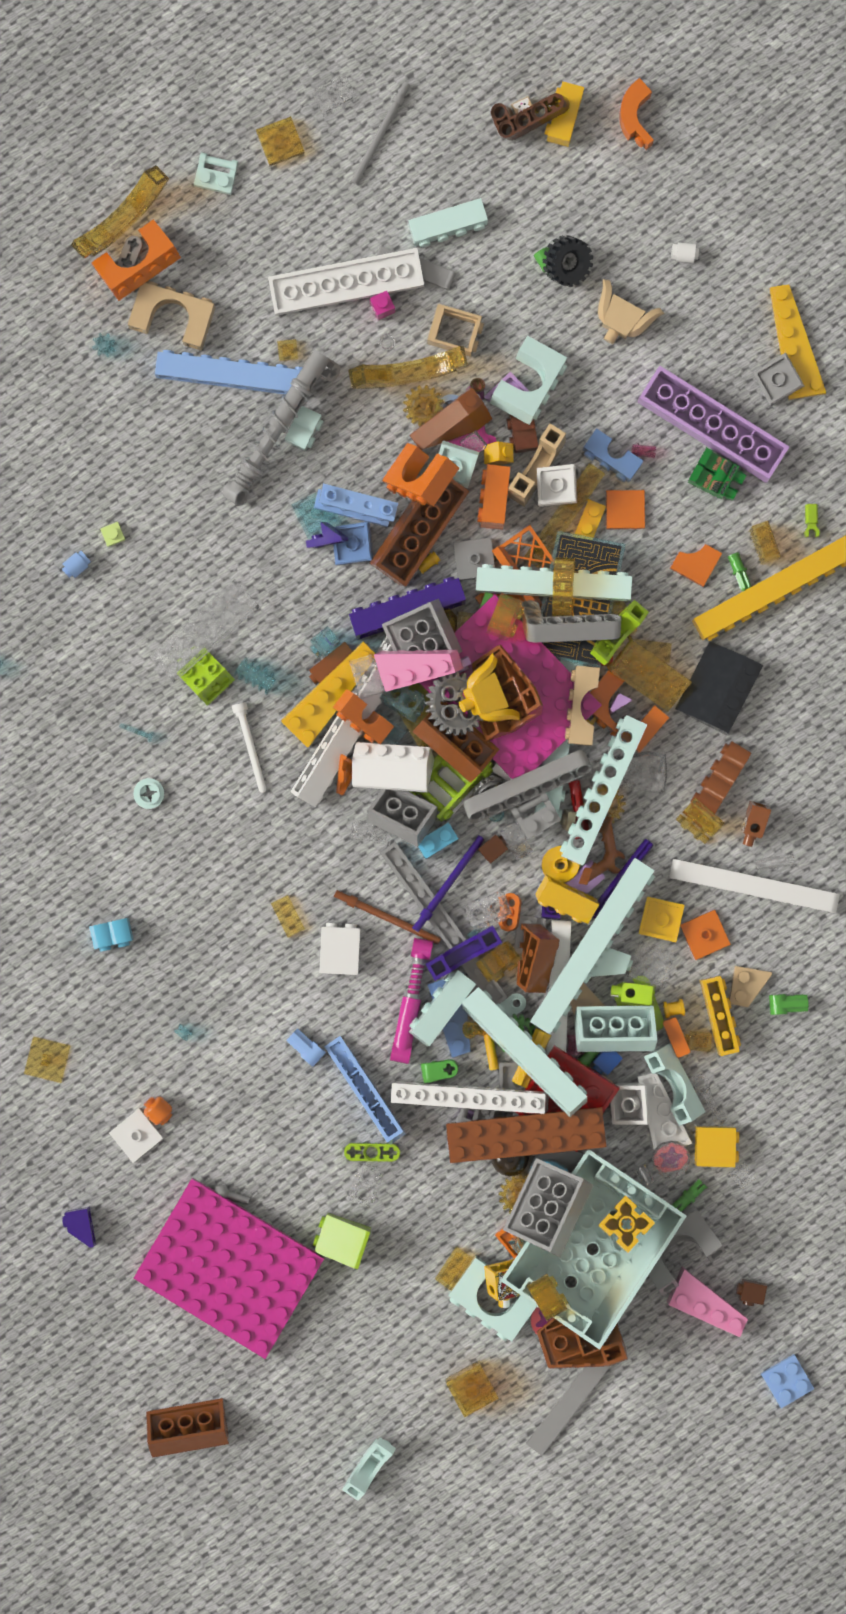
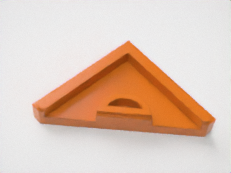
M341 754L336 793L343 796L352 780V760Z

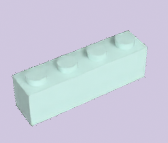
M481 198L408 220L415 247L420 246V248L429 246L432 241H446L449 239V236L455 234L457 237L463 236L468 230H482L488 223Z
M459 970L447 974L444 979L446 983L442 988L439 986L432 995L434 999L431 1003L427 1002L421 1009L422 1015L419 1019L416 1017L409 1025L411 1027L409 1033L426 1046H430L476 985Z

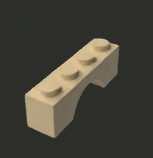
M576 666L575 670L571 671L570 681L574 682L573 689L569 690V701H572L571 709L568 708L567 720H570V726L565 730V739H568V744L592 746L594 726L588 723L582 716L581 701L588 691L598 688L600 668Z

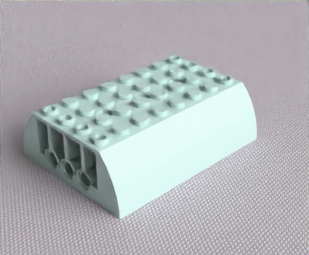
M587 1149L572 1174L593 1184V1188L561 1257L526 1242L501 1279V1282L600 1350L687 1216ZM625 1195L637 1206L634 1211L639 1215L644 1212L655 1222L645 1235L639 1233L636 1236L639 1241L628 1253L616 1243L619 1238L614 1233L609 1237L598 1226L611 1211H616L614 1207ZM629 1219L621 1221L623 1229L627 1228L629 1230L631 1228L629 1225L631 1221ZM591 1243L598 1246V1252L595 1255H590L587 1252V1246ZM569 1276H573L577 1280V1284L573 1288H569L565 1284V1280Z

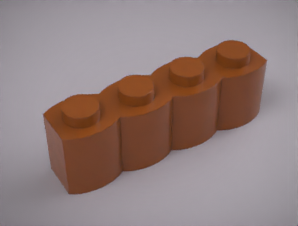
M733 741L729 744H724L720 751L723 755L719 761L716 759L710 768L713 770L711 775L704 777L700 784L703 788L700 793L695 792L690 801L693 803L691 808L709 819H712L752 754Z

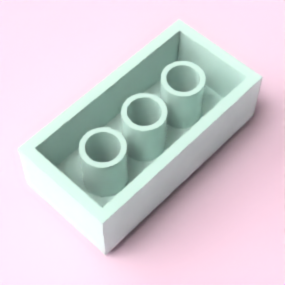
M583 1006L576 1008L574 1024L577 1052L654 1051L657 1043L654 1006Z

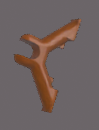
M606 816L599 830V833L602 834L603 838L601 841L604 842L605 848L602 860L598 863L593 862L590 868H584L579 884L588 885L591 880L607 870L614 874L621 871V869L615 866V859L617 857L625 860V855L616 849L612 827L613 817Z

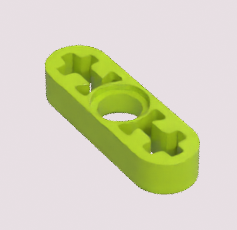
M349 1143L344 1149V1155L350 1161L393 1162L399 1158L400 1149L393 1143L391 1145L388 1143ZM352 1146L355 1147V1150H361L360 1146H365L363 1151L365 1158H360L361 1153H356L355 1157H351L347 1150H350ZM375 1147L378 1151L377 1156L369 1157L366 1153L367 1149ZM380 1147H384L383 1151H389L390 1147L397 1151L393 1158H390L389 1154H383L384 1158H379L381 1154Z

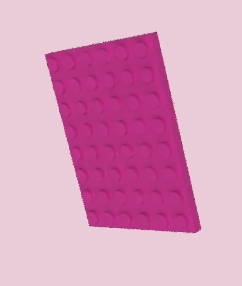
M494 594L454 634L462 649V652L459 653L460 659L468 656L471 663L496 646L502 645L538 691L543 704L542 714L517 731L490 740L500 749L492 759L511 779H514L536 769L566 740L565 730L570 726V720H567L568 708L571 709L572 701H569V690L573 689L574 682L570 681L571 673L541 642L534 643L526 640L522 622ZM472 664L468 665L469 669L459 673V676L462 673H466V678L470 677L473 673ZM439 677L419 683L428 693H432L429 687L435 686L433 681L439 680ZM445 689L444 694L449 698V691ZM589 691L581 701V713L585 720L602 706ZM455 701L447 702L449 705L455 704L459 706V703ZM467 711L463 712V716L465 718L468 717ZM479 724V726L475 728L483 734Z
M192 1178L133 1279L266 1359L325 1258Z

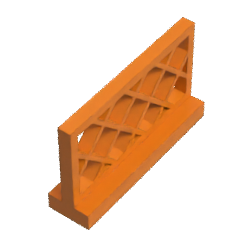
M531 525L492 550L502 566H513V569L519 570L517 567L518 559L529 560L528 567H531L532 561L542 562V568H544L545 563L553 565L555 563L554 558ZM528 531L533 535L532 545L521 543L523 535ZM511 543L517 544V555H509L505 547ZM521 545L532 547L530 558L519 556ZM534 547L541 548L544 551L543 560L532 559ZM523 595L526 601L538 602L541 611L545 608L546 602L543 604L539 596Z

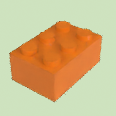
M487 464V470L483 469L481 484L485 485V489L481 488L479 503L483 504V508L479 507L477 522H481V528L499 530L504 528L510 476L509 466Z

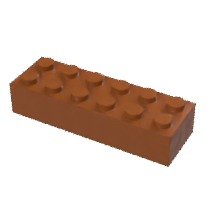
M452 479L434 506L429 504L424 506L417 501L411 500L369 564L398 585L406 587L469 491Z

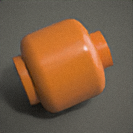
M159 1096L155 1099L151 1097L144 1104L146 1106L144 1115L154 1125H164L173 1115L171 1113V1105L163 1097Z

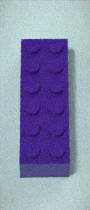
M449 577L444 579L441 584L431 583L426 585L423 590L412 589L407 591L405 596L394 595L389 597L387 602L381 603V601L371 603L368 608L358 607L351 610L352 613L349 614V618L356 639L359 640L384 632L383 623L436 599L440 600L444 611L465 605L466 598L459 578Z

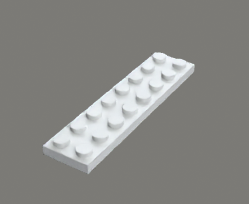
M417 248L268 277L275 316L369 298L384 291H388L390 294L425 287Z

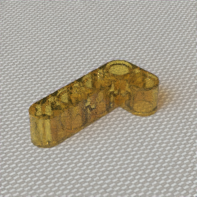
M555 557L552 616H573L575 558Z

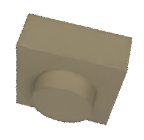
M564 809L560 825L566 831H569L572 823L575 824L576 812L571 809Z

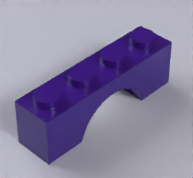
M493 925L426 962L425 965L436 981L503 942Z

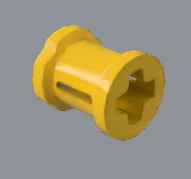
M683 999L670 1003L663 1002L666 1019L680 1014L685 1016Z

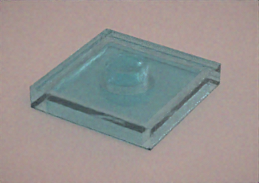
M317 492L291 504L308 539L312 538L311 536L322 533L320 522H328L333 527L342 523L339 515L314 509Z

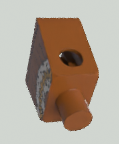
M749 801L741 829L745 834L742 844L754 847L756 838L762 839L771 813L769 806ZM752 824H757L755 829H750Z

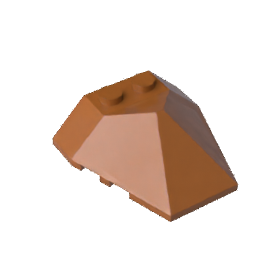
M502 645L496 646L474 661L472 668L474 672L492 653L497 658V664L492 673L495 672L509 707L504 709L518 711L520 713V721H479L486 741L517 731L540 716L543 709V704L536 687Z
M555 1318L537 1331L549 1369L605 1367L628 1360L626 1346L618 1323L600 1350Z

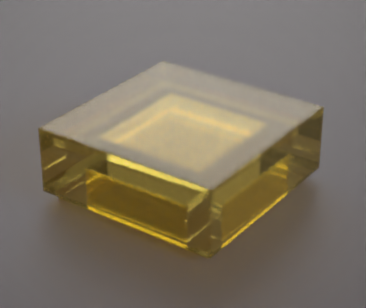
M296 339L277 341L279 361L298 359Z

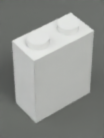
M326 923V927L321 928L319 973L358 975L361 928H357V924H345V928L337 927V923Z

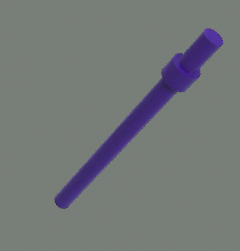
M477 836L430 904L419 914L420 918L412 927L416 932H419L425 922L431 919L435 908L483 843V837Z

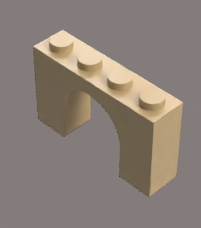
M147 281V283L141 285L129 318V329L148 334L155 312L165 304H178L185 308L189 315V321L182 340L184 346L202 351L215 311V305L212 303V300L204 297L201 299L194 298V295L188 292L181 294L168 286L161 288L152 281Z
M549 423L539 439V446L532 460L522 474L518 472L509 486V498L524 507L537 489V468L551 467L565 445V432Z

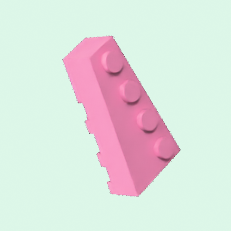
M386 650L374 654L385 692L456 673L463 669L458 650Z
M682 1266L676 1279L679 1286L671 1291L667 1299L668 1305L740 1337L748 1320L746 1316Z

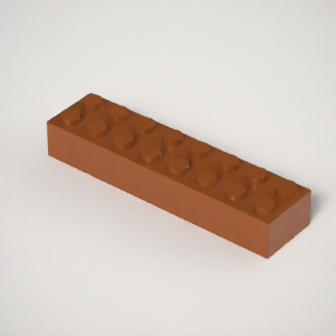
M602 1107L579 1109L571 1117L564 1111L446 1124L450 1163L607 1147Z

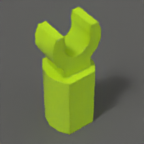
M818 504L805 505V524L807 525L804 531L805 538L809 537L810 530L815 532V538L819 537L820 531L816 526L818 524Z

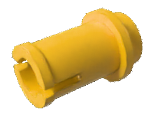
M429 552V555L423 560L418 569L424 574L435 564L438 565V562L441 560L435 552Z

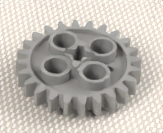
M456 672L453 675L449 674L446 677H439V680L433 681L435 686L429 687L432 693L426 694L430 698V701L425 702L426 705H430L426 712L432 713L429 720L435 719L436 721L433 726L440 725L439 731L446 729V734H451L452 732L454 736L459 735V733L461 735L466 734L467 731H473V727L479 726L477 721H483L479 715L474 716L471 710L467 711L468 717L465 718L459 706L455 704H440L441 701H455L459 703L466 699L463 696V690L467 688L468 681L466 673H462L459 676V672ZM445 689L449 691V698L444 694ZM445 709L449 710V718L445 716Z

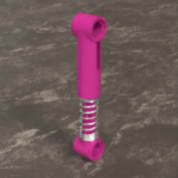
M414 938L411 957L413 958L411 964L413 967L410 968L412 972L409 973L411 976L408 979L410 981L407 984L409 985L406 989L407 992L402 997L390 1061L409 1064L414 1038L409 1033L411 1029L409 1025L419 1015L421 1000L419 999L420 985H423L421 983V980H423L422 975H424L423 970H425L424 966H426L427 960H430L433 941Z

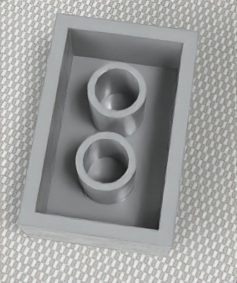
M382 789L367 810L368 822L417 847L437 820L436 816L438 815L437 806L408 791Z

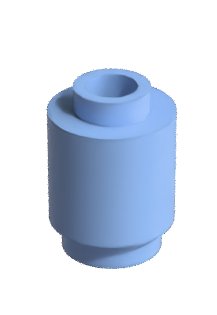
M82 551L75 552L63 563L64 568L62 570L69 578L71 576L76 578L89 567L88 564L91 561Z

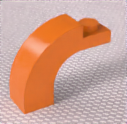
M639 78L627 89L623 97L619 120L626 139L629 141L632 137H635L636 144L647 150L652 146L654 139L639 123L637 110L650 99L652 91Z

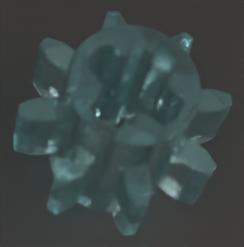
M99 333L97 339L93 338L96 345L92 346V349L98 350L97 355L99 357L102 354L109 357L108 353L110 351L115 352L112 345L116 342L115 340H109V333L106 336H102ZM105 341L106 347L102 348V342Z

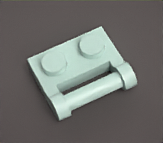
M201 152L194 187L231 195L238 161L207 156V153ZM205 164L229 168L230 173L207 169Z

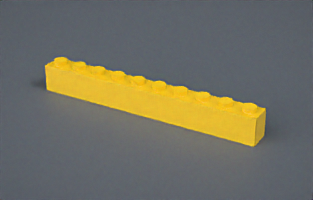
M846 535L694 618L692 622L701 639L711 641L719 636V631L724 629L727 632L736 627L734 623L740 620L744 623L752 618V613L758 611L760 614L769 609L767 605L772 602L776 605L785 600V595L791 593L793 596L802 591L801 587L805 584L811 586L819 581L818 577L822 575L828 577L835 573L836 567L840 565L842 568L846 567Z

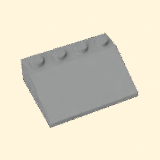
M536 1158L503 1230L561 1257L593 1188V1184Z

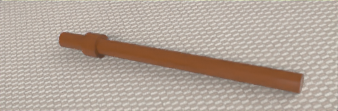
M338 890L334 894L335 898L346 902L352 908L355 906L426 940L433 941L437 945L441 940L440 937L423 929L416 932L412 929L414 925L364 903L352 894L349 896Z

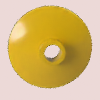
M556 846L548 850L544 855L542 871L544 875L547 874L565 883L577 875L580 865L561 857L563 853L560 851L561 846ZM563 863L565 864V867L563 869H559V864Z

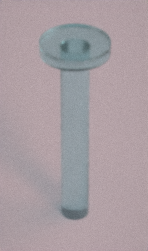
M120 723L119 726L122 729L148 738L149 743L154 735V732L148 734L123 723Z

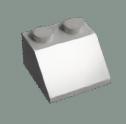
M637 1082L616 1083L615 1085L620 1087V1089L611 1101L612 1124L648 1125L646 1085Z

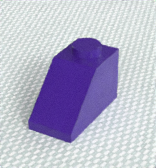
M90 1206L66 1211L64 1213L65 1216H62L64 1228L67 1227V1232L88 1247H95L96 1239Z

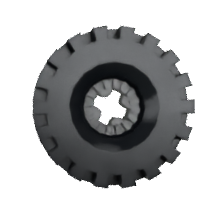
M570 235L559 236L560 240L555 238L552 240L554 244L549 243L547 246L549 251L544 252L546 259H543L542 263L546 264L543 269L547 272V277L551 278L550 280L563 286L573 287V284L577 286L580 284L579 280L584 282L586 280L585 274L589 275L591 272L588 269L593 267V263L590 262L593 259V255L589 254L592 250L587 247L588 244ZM566 258H570L567 260L568 264H565Z

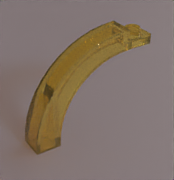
M157 165L144 171L134 189L119 207L92 230L74 239L71 246L83 258L91 254L95 256L108 248L149 209L167 184L169 178Z
M458 346L433 356L408 362L385 365L362 364L349 369L348 372L352 389H375L438 378L454 373L457 369L467 366L468 363L464 346Z

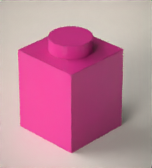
M388 291L370 298V304L377 320L395 313V306Z

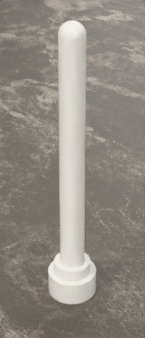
M247 702L232 706L233 713H236V717H239L259 791L264 793L266 792V785L246 714H248Z

